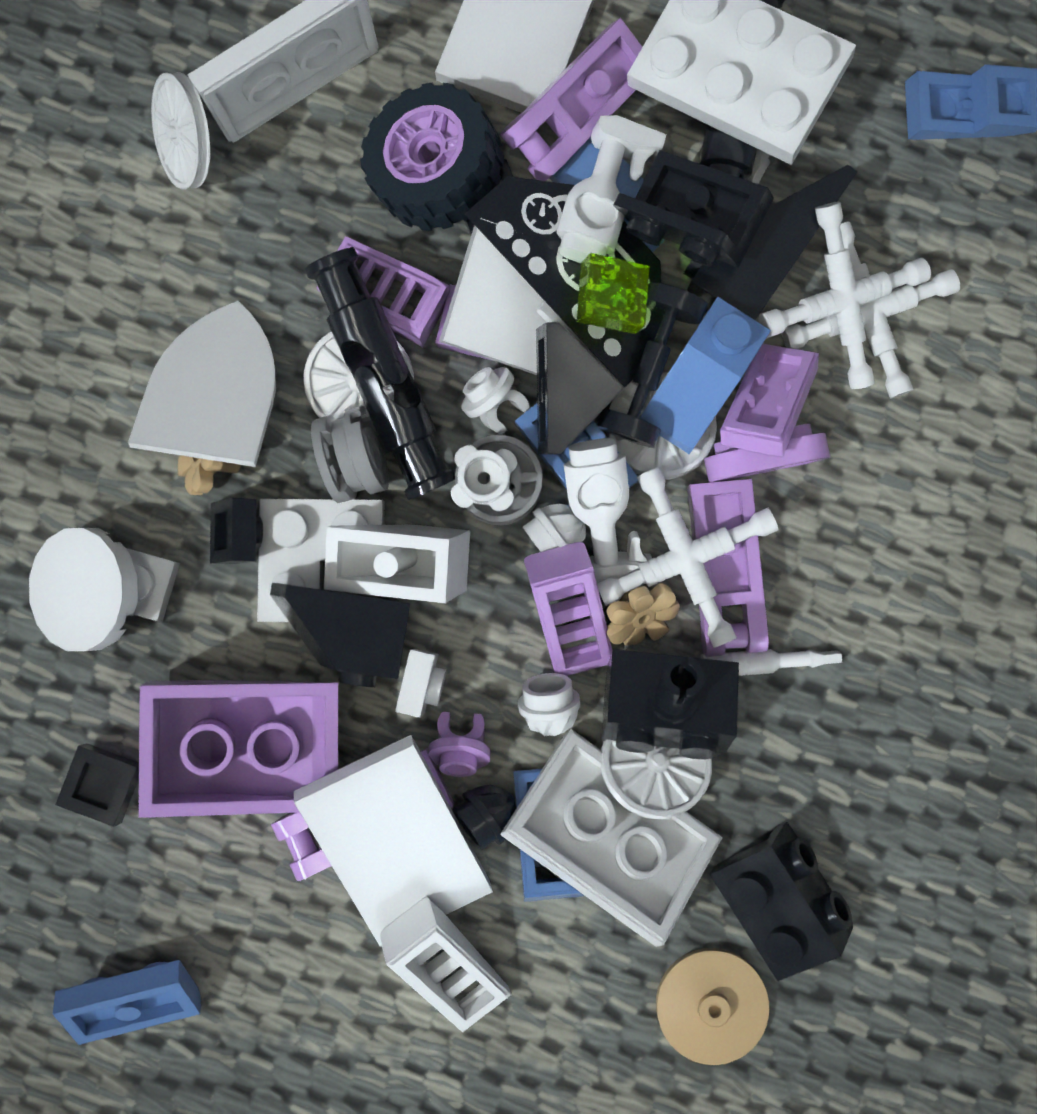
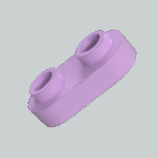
M802 424L795 426L783 458L721 445V442L713 444L716 455L705 458L704 462L710 483L809 464L830 458L826 434H812L811 425Z

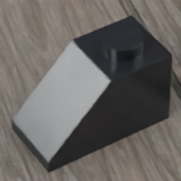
M272 582L270 596L321 666L340 671L338 682L375 688L377 676L398 679L409 615V603Z

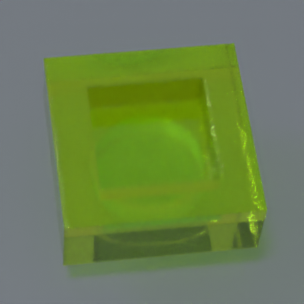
M589 253L581 262L576 322L632 334L639 332L646 325L649 266Z

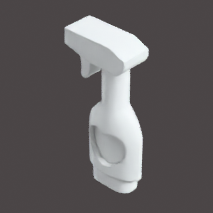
M618 115L600 116L591 133V141L594 147L600 149L591 177L574 185L568 193L556 232L562 239L559 253L563 257L590 267L599 268L603 266L606 254H614L624 215L613 206L620 193L616 186V179L622 158L631 159L629 175L631 180L638 181L643 174L644 164L647 161L653 162L659 150H662L667 134Z
M612 438L595 439L570 445V461L564 464L568 501L574 515L590 527L594 556H590L596 582L598 583L609 577L619 579L639 570L638 565L649 561L652 557L641 550L638 532L632 531L629 533L627 552H618L615 523L627 508L629 500L625 454L617 452L616 440Z

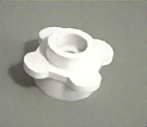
M472 445L460 448L454 458L456 465L459 467L458 483L451 489V497L455 504L461 508H468L472 504L490 505L493 510L498 512L508 509L514 499L513 493L509 489L510 474L517 467L515 455L507 449H499L494 453L488 450L478 451ZM481 473H488L490 475V481L487 484H481L478 481V476Z

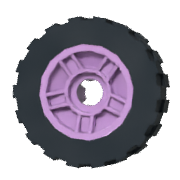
M433 82L422 84L420 88L413 90L409 88L401 92V96L393 101L389 100L382 107V112L377 118L374 117L369 124L370 130L367 137H363L361 145L363 158H360L361 169L367 176L364 179L368 186L394 217L397 216L402 224L411 228L414 225L418 226L421 230L432 231V228L442 227V229L454 227V223L469 219L465 213L499 184L501 179L499 174L500 168L504 167V155L500 150V147L503 145L498 133L479 101L476 102L470 92L464 88L458 90L454 84L443 82V85H434Z

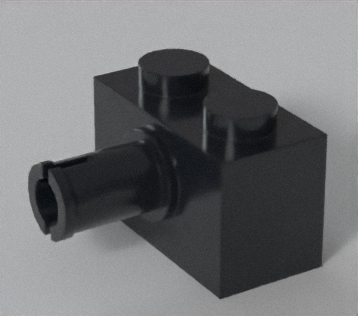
M612 649L606 670L601 741H606V739L614 740L618 749L634 753L653 751L654 746L679 749L680 755L700 760L716 758L718 753L725 754L737 737L739 662Z

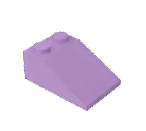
M181 680L147 681L140 685L139 818L300 813L294 804V791L338 770V682Z

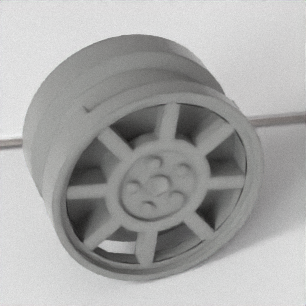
M364 406L346 410L344 418L336 420L333 416L328 415L314 419L311 424V438L317 466L330 496L337 503L355 499L358 491L366 490L369 494L385 491L389 487V473L384 449L370 416L361 417L363 414H367Z
M506 435L487 436L471 444L478 451L488 450L495 453L499 449H507L515 455L517 467L510 474L509 489L513 493L514 499L508 509L498 512L493 510L490 505L472 504L465 509L477 520L495 526L513 524L525 518L536 506L542 488V469L535 453L524 442ZM458 466L456 467L455 484L458 483ZM481 473L478 476V481L481 484H487L490 481V475L488 473Z

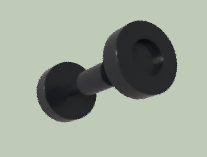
M651 282L648 284L642 304L648 309L663 315V319L655 340L647 341L632 381L637 388L627 414L604 408L600 413L596 427L624 440L655 448L661 429L639 419L649 390L656 391L671 351L666 344L675 320L698 325L703 320L708 304L702 298L683 289L663 283Z

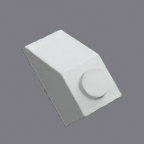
M412 524L328 526L326 530L324 590L447 603L467 591L470 530Z

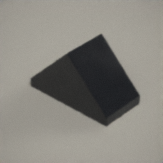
M546 322L536 329L538 454H561L624 387L559 322Z

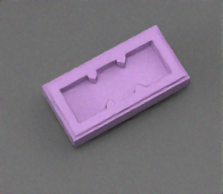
M762 344L746 370L721 427V445L783 458L817 373L819 353Z

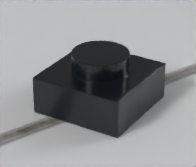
M232 497L211 503L210 564L256 562V551L261 547L263 540V522L261 517L256 514L257 499Z
M87 743L78 745L55 805L115 827L122 823L137 785L139 763Z

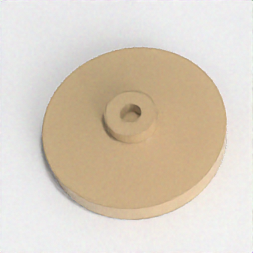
M704 948L683 955L668 968L658 987L656 1012L664 1036L677 1052L697 1063L721 1065L745 1056L760 1041L768 1023L769 999L762 979L745 959L728 950Z

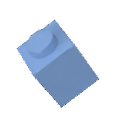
M717 297L639 419L660 428L661 437L690 454L746 372L771 330Z

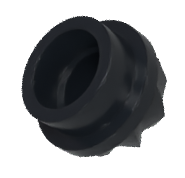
M491 784L479 786L472 790L468 789L462 794L464 801L452 809L455 817L479 849L484 850L494 841L499 845L502 844L506 839L500 834L517 809L514 797L510 792Z

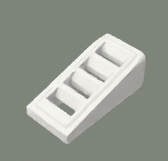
M427 897L421 899L390 923L380 934L386 965L462 1032L511 996L509 986L452 921ZM441 949L444 950L442 953H440L438 956H436V957H435L433 960H431L429 963H427L426 965L424 964V962H426L428 959H430L433 955H435V954H436L437 952H439ZM459 966L462 967L456 973L450 976L447 980H445L443 983L440 982L450 973L456 970ZM476 980L480 983L459 1002L454 998Z

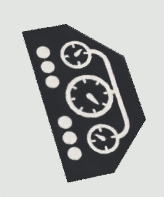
M507 176L470 208L465 215L613 376L626 387L635 376L647 341L655 340L663 319V315L648 309L642 304L648 284L651 282L661 283L660 260L642 240L626 230L628 224L624 220L614 254H606L602 267H590L563 257L559 253L562 239L556 232L568 193L574 185Z

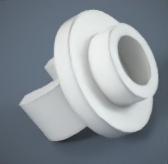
M486 367L473 375L465 384L463 393L466 396L461 408L468 417L475 418L480 416L485 426L503 435L507 429L497 418L499 405L509 400L513 406L525 412L529 408V403L522 393L511 388L514 382V375L508 368L500 367L492 370L490 367Z

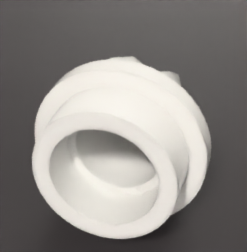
M560 503L543 508L538 507L533 511L535 518L523 526V529L540 552L557 547L560 548L575 542H582L586 538L585 523L574 515L569 505Z
M545 673L533 676L523 683V695L518 700L519 713L526 719L531 731L540 732L544 736H557L574 725L580 708V695L573 689L572 680L568 676L558 673Z

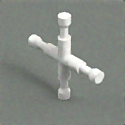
M833 202L815 208L817 222L824 229L828 252L824 254L831 289L801 299L796 307L784 311L773 309L761 313L758 321L771 330L767 336L769 338L783 333L787 326L797 322L811 323L836 314L842 346H847L851 365L847 373L851 389H861L873 385L875 381L872 368L865 360L862 342L866 341V334L860 305L890 295L893 288L905 284L916 286L929 281L931 269L924 258H919L907 262L901 270L887 274L881 271L855 281L849 248H844L840 229L843 219L841 202Z
M841 223L840 229L844 248H849L855 281L870 276L866 263H860L854 247L855 233L851 223ZM953 269L936 274L929 282L915 287L907 284L893 289L888 296L860 305L864 330L874 357L879 356L887 376L885 387L890 399L911 392L914 389L909 376L901 371L894 352L898 347L886 317L918 306V301L935 295L946 297L959 292L960 281ZM836 314L805 326L799 324L788 326L781 335L786 348L799 349L804 347L809 340L825 334L833 337L840 333Z
M660 467L639 475L637 479L643 492L650 495L659 514V518L656 521L670 551L639 564V570L619 579L609 577L598 582V590L605 606L619 601L624 593L647 584L649 588L680 574L682 579H684L683 581L694 605L699 604L709 625L707 635L713 648L736 639L737 637L731 624L722 618L713 598L717 596L714 586H712L703 563L735 550V544L755 535L767 536L778 531V526L771 510L765 508L754 513L748 522L729 530L726 527H722L699 539L692 540L679 509H673L665 492L666 480Z

